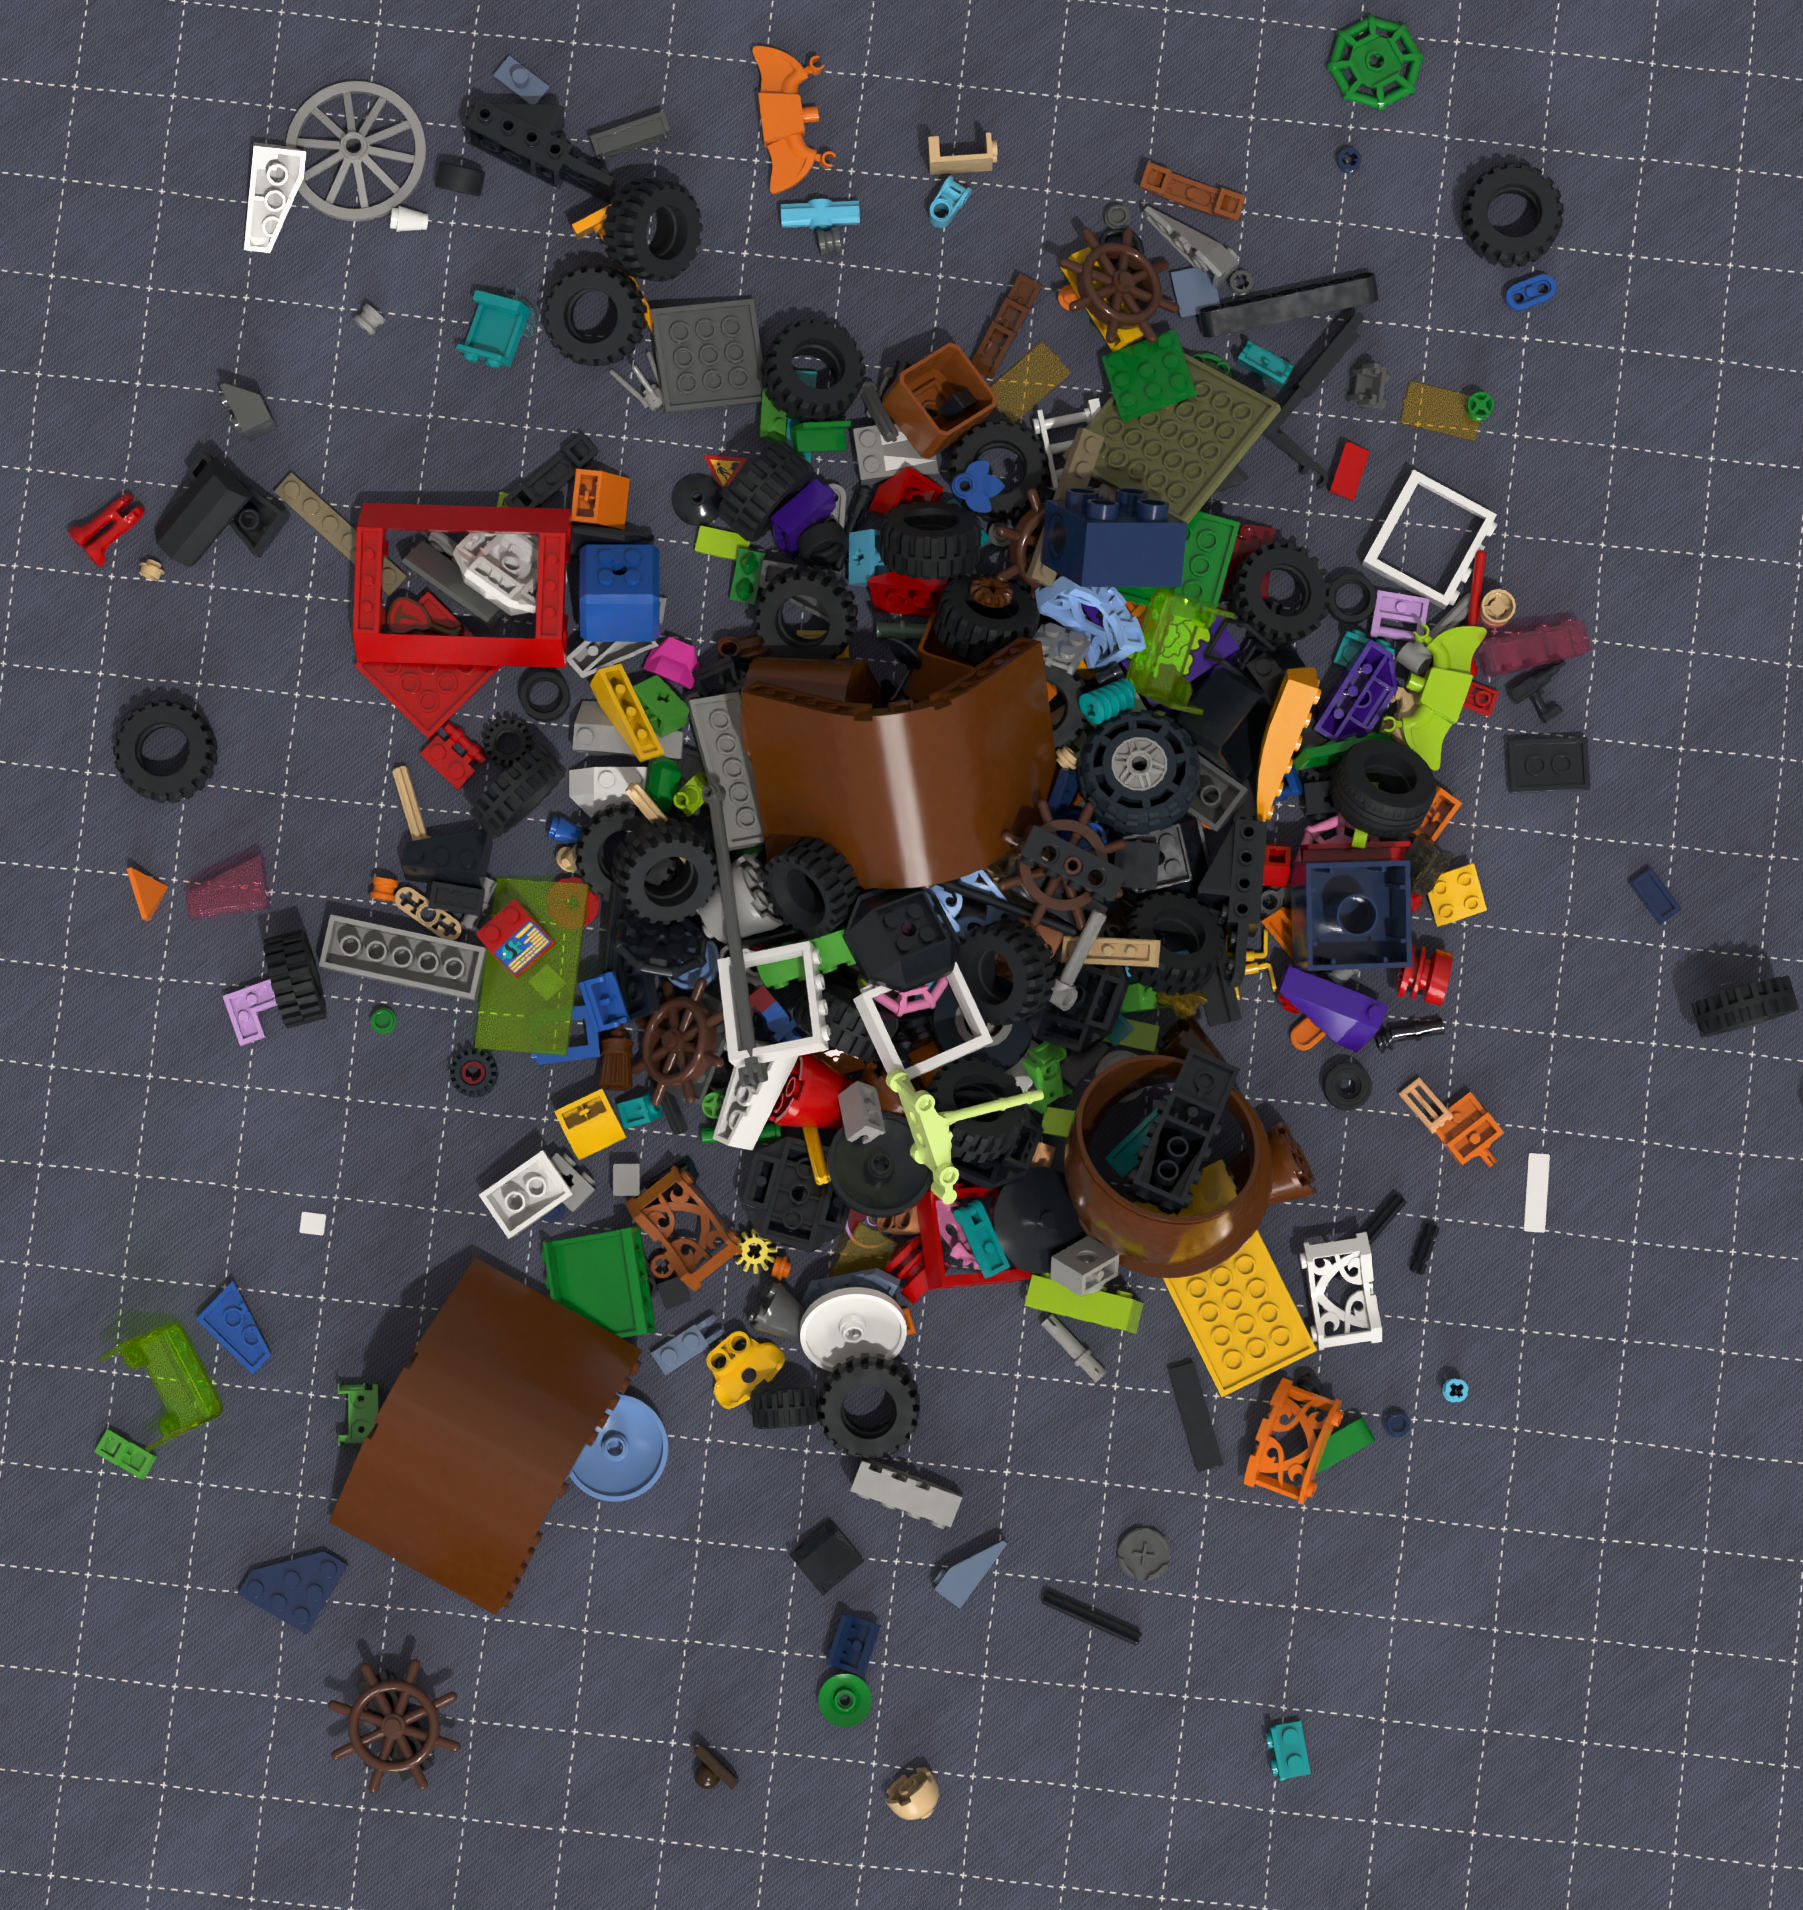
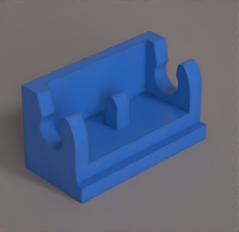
M614 970L587 977L579 982L594 1033L612 1029L630 1021Z

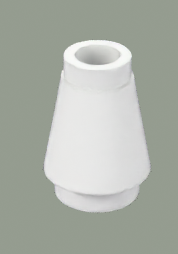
M402 206L391 209L390 229H396V232L427 230L428 214Z

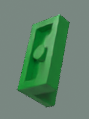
M851 421L806 422L793 426V448L798 453L846 450L844 429L851 427Z

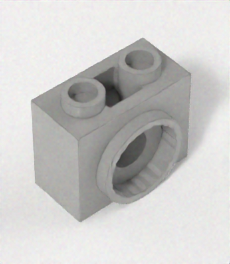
M1087 1236L1052 1256L1050 1278L1081 1297L1088 1293L1098 1292L1104 1287V1283L1118 1276L1119 1254Z

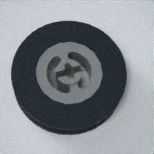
M997 976L1000 983L1008 991L1012 992L1013 983ZM948 986L942 993L934 1010L932 1031L935 1033L936 1038L934 1042L940 1054L974 1039L973 1034H970L966 1029L964 1014L951 986ZM1026 1019L1004 1026L1001 1024L1002 1029L993 1037L995 1025H991L988 1021L984 1022L993 1042L961 1058H965L966 1061L969 1057L978 1058L982 1062L988 1060L992 1062V1065L996 1067L1001 1066L1005 1071L1011 1069L1024 1057L1031 1044L1033 1033Z

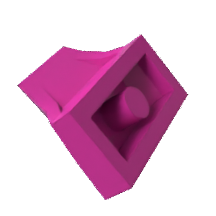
M667 637L659 646L651 649L643 671L658 675L662 679L692 690L695 683V677L692 676V672L700 669L702 666L697 661L695 647L672 637Z

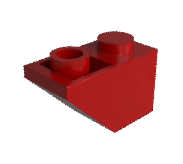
M1266 841L1263 886L1287 887L1291 866V846L1289 843Z

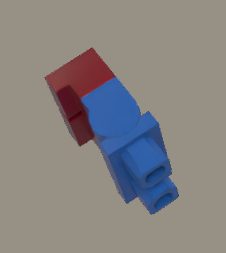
M757 985L749 992L751 1009L761 1019L763 1029L770 1032L768 1038L772 1042L779 1041L783 1043L802 1039L794 1029L798 1025L796 1021L789 1019L787 1013L764 985Z

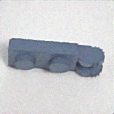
M715 1314L698 1325L694 1324L651 1353L665 1375L710 1347L709 1344L726 1333L724 1328L718 1329L707 1339L700 1330L710 1326L717 1320Z

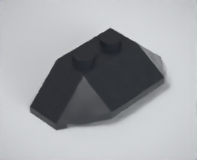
M572 523L570 556L576 560V563L580 564V549L586 544L655 545V537L650 534Z

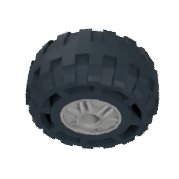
M1141 709V712H1129V710L1120 712L1117 717L1098 724L1097 728L1089 734L1084 742L1079 756L1078 784L1085 804L1092 802L1095 807L1094 816L1101 823L1108 824L1118 832L1147 835L1149 832L1162 831L1171 827L1172 823L1181 819L1187 813L1199 788L1200 759L1191 736L1170 717L1154 714L1150 710Z

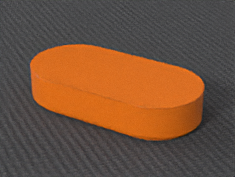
M1308 1017L1301 1021L1290 1034L1291 1044L1300 1051L1311 1049L1327 1035L1319 1027H1316Z

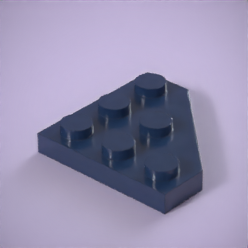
M323 1551L255 1569L249 1573L238 1595L301 1632L308 1634L348 1564Z

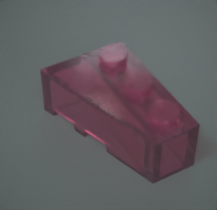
M258 855L186 891L189 919L197 921L271 910L264 857Z

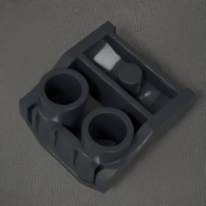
M831 1520L789 1554L823 1596L864 1562L862 1557Z

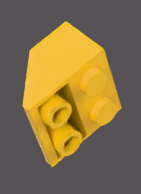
M603 1089L554 1111L579 1161L627 1138Z

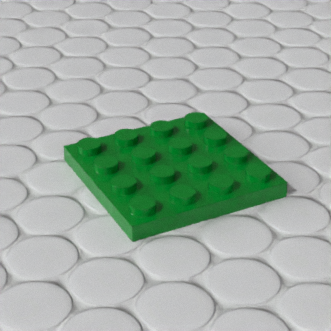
M1200 511L1197 512L1187 525L1181 587L1115 588L1129 603L1212 625L1240 522Z

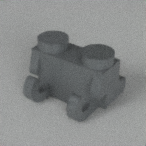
M1379 363L1362 364V369L1352 370L1351 376L1356 378L1354 395L1348 396V402L1357 404L1362 409L1382 411L1387 403L1386 397L1383 396L1384 386L1390 378L1389 371L1386 370L1387 368L1381 367Z

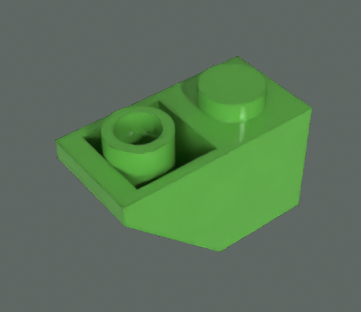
M1140 983L1132 984L1128 987L1119 1014L1176 1008L1175 996L1166 995V992L1163 991L1160 993L1154 992L1151 987L1147 985L1144 987Z

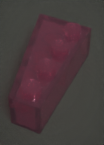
M1575 618L1561 621L1559 626L1550 627V624L1534 628L1535 631H1517L1509 634L1507 637H1493L1484 640L1478 650L1486 679L1588 655L1591 648L1584 621L1576 622Z

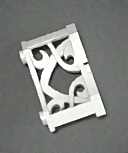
M1367 1232L1357 1233L1356 1238L1314 1245H1309V1242L1303 1243L1304 1252L1299 1253L1301 1268H1306L1314 1326H1310V1334L1313 1342L1317 1341L1318 1349L1324 1350L1327 1347L1371 1341V1343L1382 1342V1326L1376 1295H1370L1374 1294L1372 1284L1374 1278ZM1334 1256L1336 1262L1331 1265L1330 1261L1323 1257ZM1323 1258L1325 1261L1324 1265L1321 1267L1316 1266L1314 1259ZM1347 1265L1349 1271L1352 1267H1356L1358 1271L1355 1275L1350 1276L1346 1273L1344 1266ZM1338 1271L1346 1281L1361 1285L1362 1287L1361 1290L1349 1296L1345 1304V1311L1333 1304L1324 1295L1327 1284ZM1314 1273L1317 1275H1322L1319 1281L1317 1282L1316 1286ZM1354 1301H1361L1363 1304L1362 1309L1356 1310L1354 1308L1355 1315L1351 1314V1307ZM1318 1302L1327 1310L1321 1315L1319 1313ZM1339 1319L1344 1322V1334L1325 1335L1324 1325L1327 1321L1333 1322V1331L1339 1327ZM1350 1324L1361 1328H1368L1369 1330L1350 1332Z

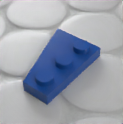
M232 1281L196 1320L254 1375L272 1356V1353L236 1283Z

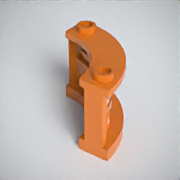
M1282 1378L1269 1403L1271 1408L1267 1414L1268 1418H1263L1255 1438L1259 1443L1256 1444L1255 1452L1250 1454L1243 1484L1254 1487L1256 1484L1298 1500V1504L1304 1505L1307 1498H1312L1316 1491L1317 1483L1314 1480L1322 1454L1334 1426L1338 1427L1340 1425L1344 1412L1340 1411L1341 1400L1336 1399V1401L1306 1391L1293 1386V1381ZM1290 1398L1295 1399V1400H1298V1401L1303 1402V1403H1306V1404H1305V1405L1303 1406V1408L1301 1409V1408L1299 1407V1405H1297V1404H1296L1293 1400H1291ZM1314 1406L1327 1411L1328 1415L1324 1421L1318 1422L1316 1417L1320 1412H1313L1307 1416V1411ZM1293 1414L1295 1415V1418L1289 1424H1281L1280 1419L1283 1415H1287L1289 1420ZM1300 1422L1306 1435L1308 1448L1299 1455L1285 1461L1283 1447L1272 1437L1274 1432L1289 1431ZM1314 1429L1321 1430L1318 1439L1316 1438ZM1271 1448H1276L1278 1451V1463H1275L1276 1456L1273 1458L1268 1456V1451ZM1310 1459L1306 1470L1301 1465ZM1284 1471H1288L1289 1478L1293 1482H1295L1294 1476L1301 1474L1303 1480L1301 1488L1285 1483ZM1262 1473H1278V1480Z

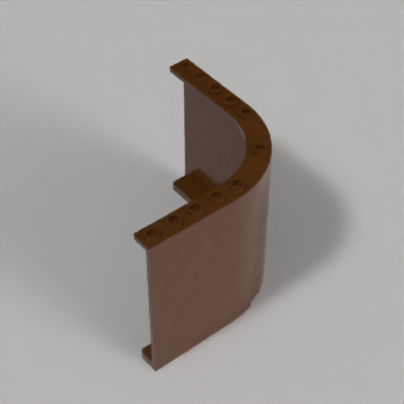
M1018 637L950 685L927 694V700L914 703L913 699L889 703V708L873 709L872 704L836 700L762 681H756L742 690L741 699L767 861L769 862L770 859L797 839L813 837L814 842L817 839L824 840L825 847L830 844L836 848L834 852L836 855L841 853L846 859L843 862L846 866H852L854 871L851 873V876L857 877L859 882L857 886H861L863 889H903L915 887L927 889L934 887L935 884L955 880L979 870H985L990 864L1012 850L1014 846L1004 842L1001 839V834L1004 831H1008L1021 838L1028 824L1039 826L1042 819L1037 802L1039 799H1045L1047 803L1049 802L1058 777L1041 641Z
M475 1257L421 1338L407 1367L403 1368L374 1420L376 1423L373 1429L365 1438L329 1522L497 1615L501 1607L507 1608L511 1602L514 1592L521 1581L520 1578L529 1565L527 1563L531 1560L536 1550L535 1548L543 1536L540 1529L557 1496L562 1499L570 1484L566 1483V1480L586 1445L592 1447L599 1434L596 1431L597 1427L603 1429L610 1416L607 1413L608 1409L614 1411L621 1398L618 1396V1393H625L631 1382V1379L628 1378L629 1375L635 1376L642 1362L638 1359L643 1350Z

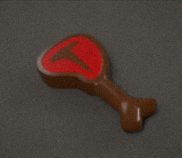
M407 597L395 599L387 614V626L395 634L406 635L412 631L421 630L424 632L430 631L442 636H461L464 631L462 624L456 627H448L434 622L421 604Z

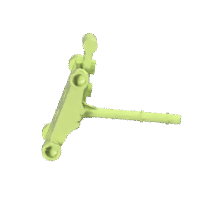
M893 1069L886 1076L888 1087L899 1094L915 1141L910 1149V1155L916 1162L925 1164L932 1170L934 1181L931 1184V1191L945 1204H951L956 1200L957 1193L953 1190V1184L956 1183L959 1177V1172L951 1161V1139L953 1135L949 1130V1125L959 1120L999 1110L1004 1111L1006 1108L1026 1103L1031 1104L1044 1098L1043 1091L1038 1089L1030 1092L1025 1091L1022 1094L1006 1098L1001 1097L998 1100L955 1111L937 1113L934 1109L935 1099L925 1090L916 1092L908 1074L903 1070Z

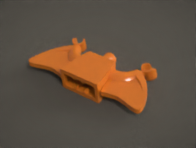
M754 46L752 52L762 78L761 91L758 93L764 145L768 149L772 160L770 192L775 195L792 188L802 181L812 169L815 161H818L824 169L834 166L825 162V156L836 158L835 153L828 151L821 155L817 153V150L806 145L803 139L805 136L804 123L819 121L818 106L802 108L801 96L798 95L799 85L808 79L807 75H819L825 65L819 68L813 66V63L817 62L820 56L816 55L810 59L807 67L803 69L796 59L781 50L765 46Z

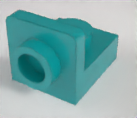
M654 1092L617 1103L624 1129L650 1123L663 1116L661 1104L659 1106L651 1104Z

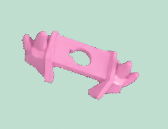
M955 1200L951 1204H945L943 1201H935L939 1231L952 1249L950 1255L956 1260L959 1258L963 1259V1266L973 1262V1268L977 1270L979 1268L978 1262L962 1226L957 1223L950 1207L959 1206L960 1202ZM946 1224H951L955 1227L957 1239L947 1233Z

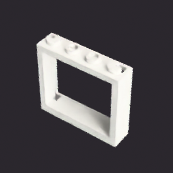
M1413 470L1365 557L1362 566L1419 597L1430 599L1429 602L1445 610L1448 604L1453 606L1460 594L1456 590L1461 581L1466 583L1473 570L1469 568V565L1473 558L1475 559L1476 552L1484 550L1485 546L1481 545L1485 536L1491 537L1497 526V523L1493 521L1497 514ZM1417 484L1484 519L1480 530L1444 595L1377 559Z
M810 941L743 954L745 968L802 956L804 958L813 1037L753 1048L752 1056L758 1057V1063L829 1050L828 1040H830L829 1035H831V1031L825 1021V1015H828V1006L826 1000L822 997L825 981L819 971V964H822L819 949ZM730 957L717 959L728 1059L736 1068L745 1067V1058L750 1057L747 1050H743L731 959Z
M955 962L952 973L946 976L974 1039L907 1069H904L873 1002V998L885 994L892 989L884 986L875 987V985L870 984L860 989L861 994L853 999L887 1074L891 1070L898 1068L908 1074L911 1080L993 1042L957 962Z

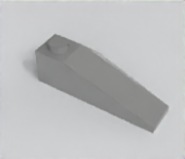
M1149 206L1144 209L1143 217L1193 268L1198 267L1204 273L1210 270L1214 274L1212 283L1214 288H1218L1238 269L1239 262L1237 260L1239 258L1231 248L1228 247L1226 249L1222 244Z
M582 701L574 723L572 750L580 754L636 757L601 709L599 703L595 701ZM677 730L663 738L656 734L664 750L663 757L682 759L683 732Z

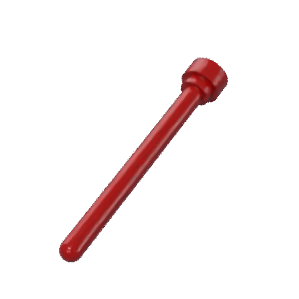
M1478 550L1475 554L1467 626H1478L1486 559L1484 550ZM1473 654L1470 675L1477 676L1478 666H1475L1476 660H1473Z

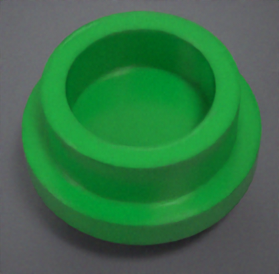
M379 1008L372 1013L370 1024L375 1032L388 1034L395 1029L397 1018L390 1009Z

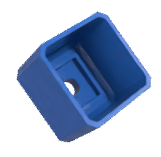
M586 544L580 549L579 609L581 638L587 642H653L660 637L659 549L653 544Z

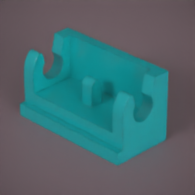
M1248 340L1236 362L1237 365L1280 389L1283 388L1295 367L1293 364Z

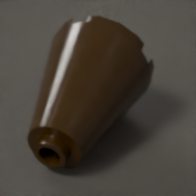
M1186 1014L1187 1020L1181 1017L1170 1027L1162 1037V1040L1165 1042L1162 1048L1157 1045L1155 1049L1156 1055L1171 1056L1185 1060L1190 1047L1226 1062L1194 1017Z

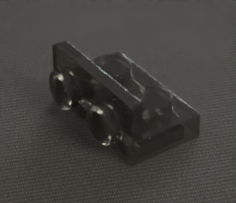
M1419 833L1402 858L1410 860L1411 894L1426 896L1433 890L1435 882L1442 872L1449 867L1450 860L1454 856L1451 851L1442 850L1425 833Z

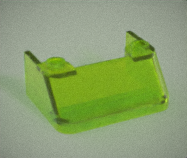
M1163 588L1157 589L1152 595L1142 626L1146 649L1141 652H1134L1126 679L1133 683L1137 693L1168 708L1203 715L1204 710L1188 703L1192 694L1191 683L1186 678H1183L1182 675L1198 627L1208 629L1215 622L1216 615L1234 619L1235 613L1178 592Z
M169 1322L129 1339L99 1357L101 1362L120 1354L124 1363L129 1368L137 1370L145 1367L168 1412L158 1422V1429L162 1438L145 1447L147 1452L205 1425L219 1417L223 1412V1404L185 1329L177 1322Z

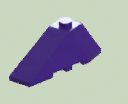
M1286 966L1278 991L1298 1010H1301L1311 1019V1022L1316 1027H1319L1327 1034L1333 1043L1354 1052H1358L1379 1031L1388 1007L1387 1004L1291 966Z

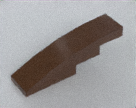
M1019 273L1010 293L1005 298L971 362L981 375L991 380L1044 286L1022 273Z

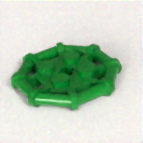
M1370 14L1360 22L1336 33L1337 39L1330 63L1327 64V71L1331 72L1344 95L1343 99L1348 102L1350 100L1377 108L1378 111H1383L1386 106L1409 94L1413 95L1416 91L1415 84L1419 70L1425 58L1424 54L1420 53L1405 23L1401 25ZM1376 28L1394 34L1392 38H1383L1376 34ZM1368 29L1369 36L1356 42L1353 37ZM1399 39L1402 40L1409 54H1402L1396 44ZM1345 45L1352 48L1349 61H1341ZM1375 56L1376 59L1381 58L1383 60L1380 63V68L1370 66V57ZM1411 63L1407 78L1401 77L1399 74L1402 64ZM1349 69L1356 80L1352 86L1348 83L1342 70ZM1396 82L1400 88L1384 96L1383 88ZM1360 86H1364L1369 90L1374 89L1376 90V97L1357 91Z

